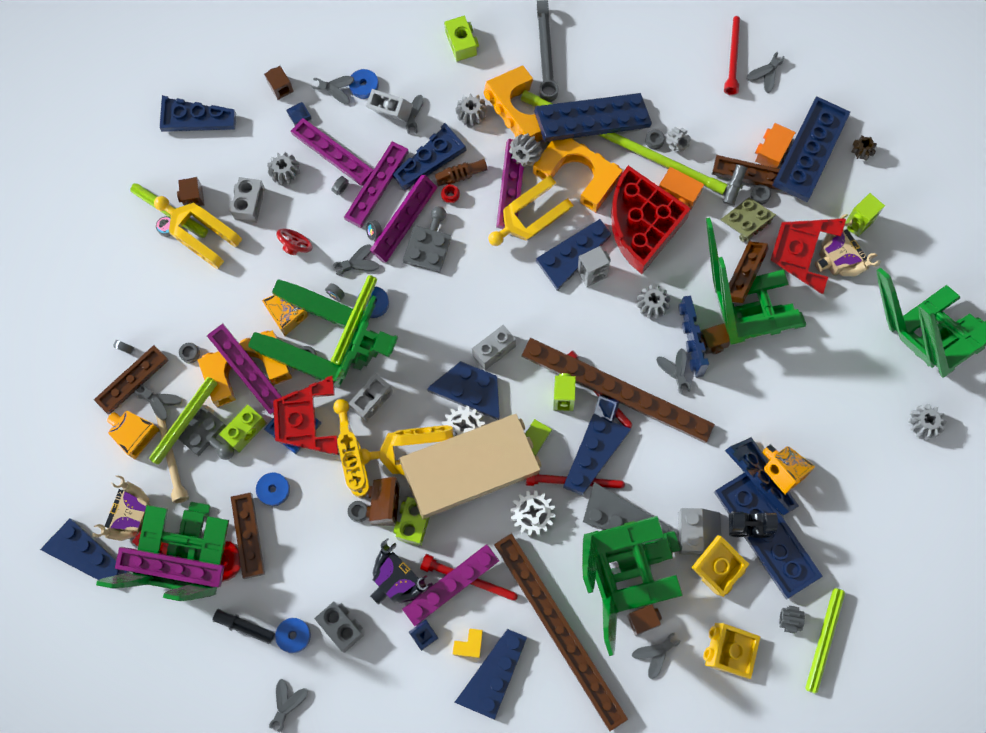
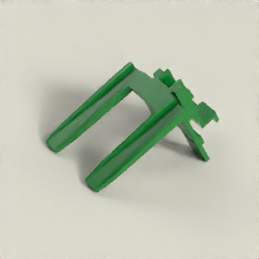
M710 217L706 218L712 279L731 345L745 342V339L761 335H775L783 330L806 327L802 312L794 309L793 303L776 306L771 304L767 290L789 285L784 269L756 276L748 295L757 293L759 301L734 306L731 299L726 266L723 257H718L713 225Z
M882 268L876 270L889 330L891 332L896 330L900 340L916 356H919L928 367L933 368L936 366L942 378L953 372L955 367L969 357L985 349L986 321L984 322L979 317L975 318L969 313L964 318L955 322L943 312V310L960 299V295L949 286L945 285L903 315L890 275ZM920 327L922 329L921 337L914 333Z
M280 279L276 281L272 290L273 295L285 302L343 328L346 327L353 308ZM372 295L341 365H336L327 359L257 332L253 333L248 347L265 357L321 381L329 376H333L334 386L340 388L351 363L355 364L353 368L361 371L363 366L367 367L372 357H377L378 353L390 357L398 336H391L382 331L378 334L372 330H366L376 305L373 304L376 297Z
M190 502L189 510H184L179 533L164 532L168 509L146 505L138 550L160 553L161 543L163 542L168 543L166 555L221 565L229 520L209 516L210 505ZM207 517L204 537L201 538L204 518ZM136 572L97 580L96 586L113 589L143 585L168 588L172 590L165 592L163 598L175 601L210 597L216 595L217 587Z
M658 516L584 534L582 554L583 580L589 594L594 590L596 579L602 597L603 634L609 656L614 655L618 612L683 596L677 575L654 580L651 573V565L673 559V553L680 551L675 531L663 534ZM617 561L619 567L611 569L609 563ZM640 576L642 578V584L617 589V582Z

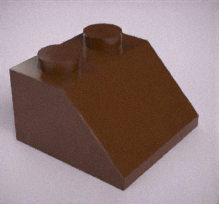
M396 477L373 480V486H369L368 497L371 498V506L367 507L366 518L369 519L372 525L395 526L400 485Z

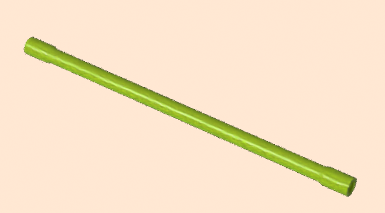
M524 90L521 96V101L534 107L552 104L527 90ZM617 133L598 135L666 168L672 167L703 183L707 188L723 195L728 184L706 176Z

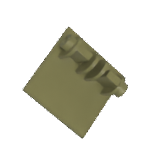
M749 197L721 218V221L740 233L739 239L742 242H748L754 236L753 234L757 235L765 226L770 225L776 214Z

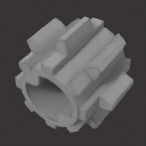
M674 127L671 129L672 131L667 133L666 143L670 145L669 148L671 150L682 152L686 147H689L691 136L687 134L686 129Z

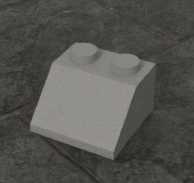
M702 508L680 509L678 512L679 554L702 555L716 536H721L720 512Z

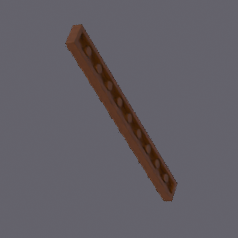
M531 337L521 357L557 374L567 373L571 374V376H576V383L599 394L618 400L620 404L703 443H707L715 425Z
M511 533L495 543L496 550L609 732L627 721L628 718L513 534Z

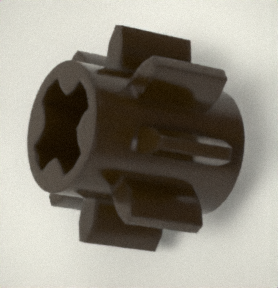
M861 135L859 140L855 139L853 142L854 148L851 152L855 153L857 159H865L866 161L869 155L874 156L877 143H874L872 137Z

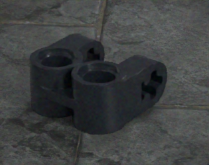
M732 511L729 514V536L770 538L777 532V513H756L750 515L744 512Z

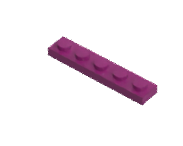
M304 118L291 130L293 136L360 186L366 183L373 172L372 168Z
M513 139L506 141L496 228L500 229L505 228L504 208L521 196L524 167L521 163L517 164V160L513 159V154L509 152Z
M393 141L390 143L345 214L344 219L362 228L393 179V173L401 166L408 155L409 150Z
M426 175L420 176L369 250L382 262L386 263L438 188Z
M222 323L210 332L207 337L271 415L274 413L273 401L281 398L282 395L225 324Z
M486 544L402 610L412 624L416 626L500 560L488 544Z
M119 547L115 569L218 588L221 587L225 565L126 547Z

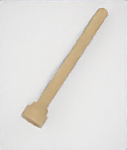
M156 416L161 439H163L168 432L166 420L163 421ZM171 448L166 455L173 484L171 498L173 503H182L187 501L189 496L187 490L181 485L173 449Z

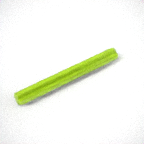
M133 183L130 191L155 208L154 201L158 196L141 185ZM160 211L171 218V215L168 212ZM191 218L183 225V227L200 238H205L208 234V229Z
M367 276L331 358V362L336 365H341L376 285V277Z
M207 377L151 454L149 459L153 463L159 465L216 387L217 382L214 379Z
M835 588L831 594L805 687L811 693H818L845 596V591Z

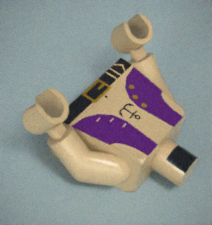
M848 214L842 215L841 218L847 217ZM853 219L850 220L848 224H845L844 227L851 226L853 224ZM843 229L841 237L826 234L821 243L822 249L819 252L821 259L815 262V266L820 272L828 268L834 276L840 274L841 276L855 277L868 270L869 266H879L881 261L878 260L872 263V258L876 257L877 254L871 253L866 257L849 230Z
M115 475L121 479V483L115 485L111 482V485L116 488L122 487L123 490H118L105 526L102 524L94 526L101 529V534L93 533L92 535L95 538L104 535L108 539L124 541L134 538L142 530L146 505H150V500L140 487L129 481L125 482L122 476Z

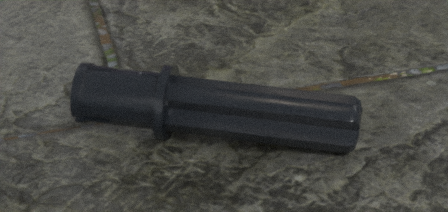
M219 608L212 619L213 622L228 627L230 631L236 630L267 644H270L275 637L274 632L243 620L237 614L234 616Z

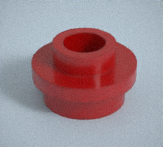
M449 184L442 189L441 197L446 203H454L459 199L460 191L456 186ZM449 193H453V194H454V195L451 196V197L447 196Z

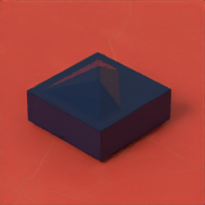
M303 102L286 110L294 126L302 118L307 121L312 119Z
M602 394L599 395L594 415L614 421L620 401Z
M424 620L409 631V634L421 651L438 639V636L427 620Z

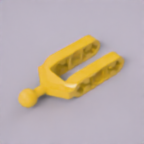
M550 175L504 208L505 228L499 232H491L488 237L489 243L492 246H499L503 243V238L508 234L527 241L568 212L574 205L567 198L527 228L523 226L515 214L556 184V181Z
M158 196L155 198V208L159 211H166L171 215L169 233L216 269H219L224 260L181 228L186 221L193 216L234 247H237L242 241V238L236 232L195 203L175 209L169 205L170 202L166 197Z
M339 399L334 403L333 409L339 414L340 434L337 443L345 481L356 497L363 498L368 495L370 485L366 467L362 464L359 451L362 448L348 420L349 404L346 400Z
M443 425L398 430L388 433L379 451L370 452L364 448L359 449L362 464L365 465L370 460L380 459L392 474L405 475L400 460L395 459L394 446L442 442L454 437L453 427Z

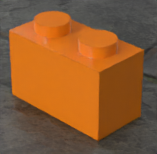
M774 123L772 129L768 128L763 136V139H765L764 144L759 143L755 154H757L755 162L764 166L778 168L796 132Z
M670 167L659 187L692 210L702 193L704 184Z

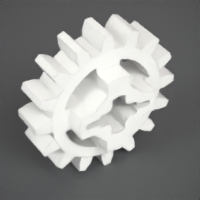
M458 406V411L451 409L452 415L445 414L447 421H442L441 423L442 426H452L453 432H456L457 436L485 425V422H480L483 419L482 415L476 416V409L470 412L469 406L465 410H462L461 406ZM470 418L476 422L477 426L471 424ZM466 425L467 428L464 431H460V428Z
M537 490L534 491L533 495L526 491L525 497L519 494L520 501H513L516 508L510 509V512L515 514L511 516V521H517L514 527H521L520 533L522 534L525 530L528 531V536H531L532 532L539 536L540 530L546 533V525L552 527L553 522L550 519H555V514L551 513L555 510V506H549L552 501L551 498L545 500V493L538 496ZM534 500L541 502L543 505L539 506L534 503ZM526 502L527 506L525 509L519 512L520 507ZM531 509L537 512L534 518L529 514ZM547 515L545 521L540 524V518ZM522 521H527L531 523L532 526H528L524 524Z

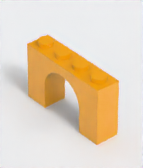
M522 65L486 81L484 89L485 98L491 102L496 113L500 114L505 125L514 133L515 138L518 135L529 133L530 137L535 136L536 142L543 140L536 115L519 112L510 101L512 98L522 94L524 90L529 91L531 88L533 77Z
M573 138L551 141L541 154L540 159L533 165V174L542 180L550 175L554 177L563 165L570 162H579L588 166L594 177L582 192L580 203L595 213L615 188L623 171L617 164L610 163L601 154L592 152L586 145L579 144Z
M273 330L260 333L278 339ZM245 338L240 341L241 346L249 356L263 361L268 377L273 385L292 378L288 366L249 348L248 344L251 338ZM219 351L207 353L202 358L197 359L204 380L207 377H211L217 382L216 387L210 394L213 404L218 408L235 401L236 398L229 381L231 366Z

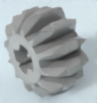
M470 93L468 98L463 95L462 100H458L455 111L458 120H463L464 125L468 122L471 126L475 122L480 125L481 119L485 120L487 106L484 99H480L479 95L473 97Z
M529 133L518 135L511 142L509 152L513 154L512 158L517 160V164L521 163L523 167L527 165L530 167L540 159L543 149L539 147L540 142L535 141V136L530 137Z
M277 152V157H271V162L267 163L269 176L272 177L274 182L279 181L281 185L285 181L290 184V180H296V175L300 174L299 162L293 155L288 156L286 152L283 156Z
M652 285L648 287V290L643 288L641 290L642 294L637 296L639 301L637 302V307L641 308L640 313H647V318L654 315L655 319H657L659 314L664 316L666 310L670 307L668 303L670 302V296H665L667 291H660L659 285L656 289H653Z
M930 404L924 407L920 405L911 412L910 415L913 418H910L908 423L914 425L911 427V431H918L916 437H920L923 434L924 439H929L930 436L936 438L938 433L944 431L943 426L947 421L941 419L944 413L939 414L937 412L938 407L932 409Z

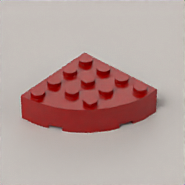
M629 165L620 176L614 192L611 209V227L622 255L632 267L643 274L688 219L691 208Z

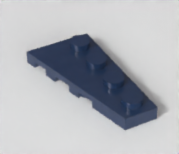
M162 95L159 127L161 132L235 130V109L215 105L206 106L200 102L191 103L186 102L184 99H170L168 96Z
M601 219L537 257L536 262L558 291L578 269L579 256L602 246L611 237V233Z
M691 295L683 296L678 307L680 316L683 315L684 322H682L683 333L687 334L688 338L686 349L688 353H691L692 358L690 360V369L692 372H695V377H703L709 366L708 358L704 359V342L699 343L701 331L700 327L694 324L697 321L692 297Z
M71 518L40 549L97 580L129 573V571L115 569L116 559Z

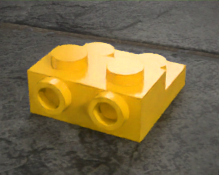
M717 535L691 568L716 595L724 597L732 590L738 578L745 574V569L749 566V563L722 536Z
M715 623L709 630L711 642L710 647L706 648L704 652L705 666L751 679L761 636L724 623Z

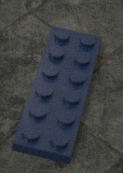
M641 93L535 106L534 109L544 142L650 128L652 125Z
M816 96L772 186L808 202L850 115V111Z
M745 473L714 491L728 514L732 511L744 512L750 515L756 513H777L778 528L772 537L753 538L749 536L744 538L786 600L823 577L779 511Z

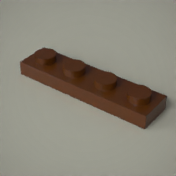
M716 155L712 175L732 179L738 164L748 168L743 182L765 185L768 188L780 190L772 186L780 169Z
M748 242L729 282L732 302L744 304L768 252V243Z
M153 345L93 400L110 415L140 387V384H144L169 360Z
M250 492L231 496L242 578L247 579L265 575L253 494Z

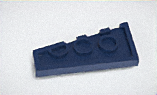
M444 123L439 132L434 133L424 146L416 150L417 153L412 158H408L393 173L394 179L405 191L414 185L421 175H430L467 151L466 146L449 126Z
M593 414L563 488L583 496L598 476V473L630 433L631 429Z
M752 437L734 444L725 450L783 516L799 507L790 492L784 494L764 471L768 460Z
M507 629L454 703L495 720L527 637Z

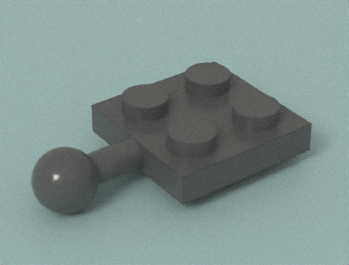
M438 206L431 211L433 221L430 229L414 225L403 263L440 273L452 237L449 234L437 231L440 222L446 218L445 209Z
M201 406L178 440L198 456L201 455L209 444L218 450V456L223 460H228L234 455V449L230 444H222L216 439L217 435L226 425Z

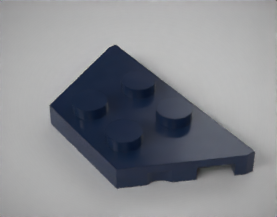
M460 361L427 389L432 394L464 407L469 406V409H476L477 412L493 419L499 420L500 418L497 376Z

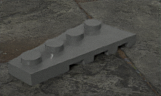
M594 482L583 522L603 529H610L624 525V523L651 518L652 516ZM659 521L663 534L668 533L669 526Z

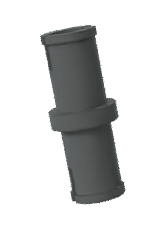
M736 165L732 179L728 181L729 187L723 202L735 205L739 190L743 187L742 182L748 170L747 167Z

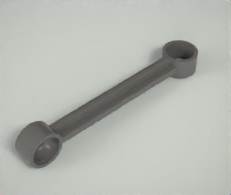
M537 0L543 80L540 85V97L548 102H552L558 96V85L553 79L548 0ZM551 87L555 90V93L546 95L543 93V89Z

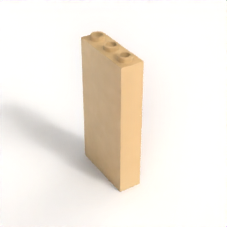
M517 414L400 457V464L422 520L539 474L540 467H542L538 456H534L532 451L533 443L530 437H526L524 422L521 418L518 419Z

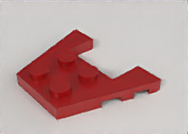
M846 219L782 222L771 261L823 294L828 277L808 271L820 232L841 237Z
M329 376L325 380L310 384L309 387L294 391L273 401L276 442L339 455L337 435L316 437L314 398L335 395L333 376Z

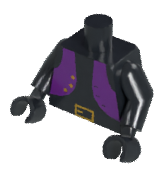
M387 538L380 545L381 550L375 560L372 572V580L379 587L370 597L378 605L387 596L394 603L415 600L425 589L432 587L433 583L431 582L426 585L424 580L428 577L427 575L418 578L394 552L390 554L396 548V543L389 547L387 545L389 538Z

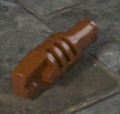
M485 159L469 164L464 162L435 174V179L438 186L454 184L455 182H460V180L470 179L476 173L487 171V164Z

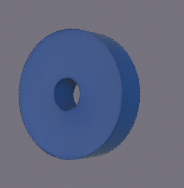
M360 69L351 75L354 77V81L349 85V88L355 97L366 99L369 98L372 89L378 90L377 76L371 70Z
M375 286L370 299L373 295L376 297L375 300L377 302L370 318L381 317L389 308L387 293L382 288Z
M275 472L263 475L256 485L257 497L268 506L282 504L290 493V485L287 479ZM276 486V491L271 493L270 488Z
M298 618L284 620L279 624L275 633L277 645L288 653H298L304 650L311 638L308 625ZM291 632H296L295 639H290Z

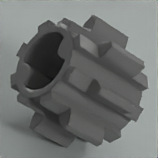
M795 606L782 608L779 617V627L785 628L784 632L794 634L797 631H802L805 612L799 611V607Z

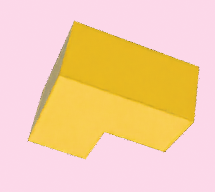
M469 628L468 642L454 641L453 655L480 658L483 630Z

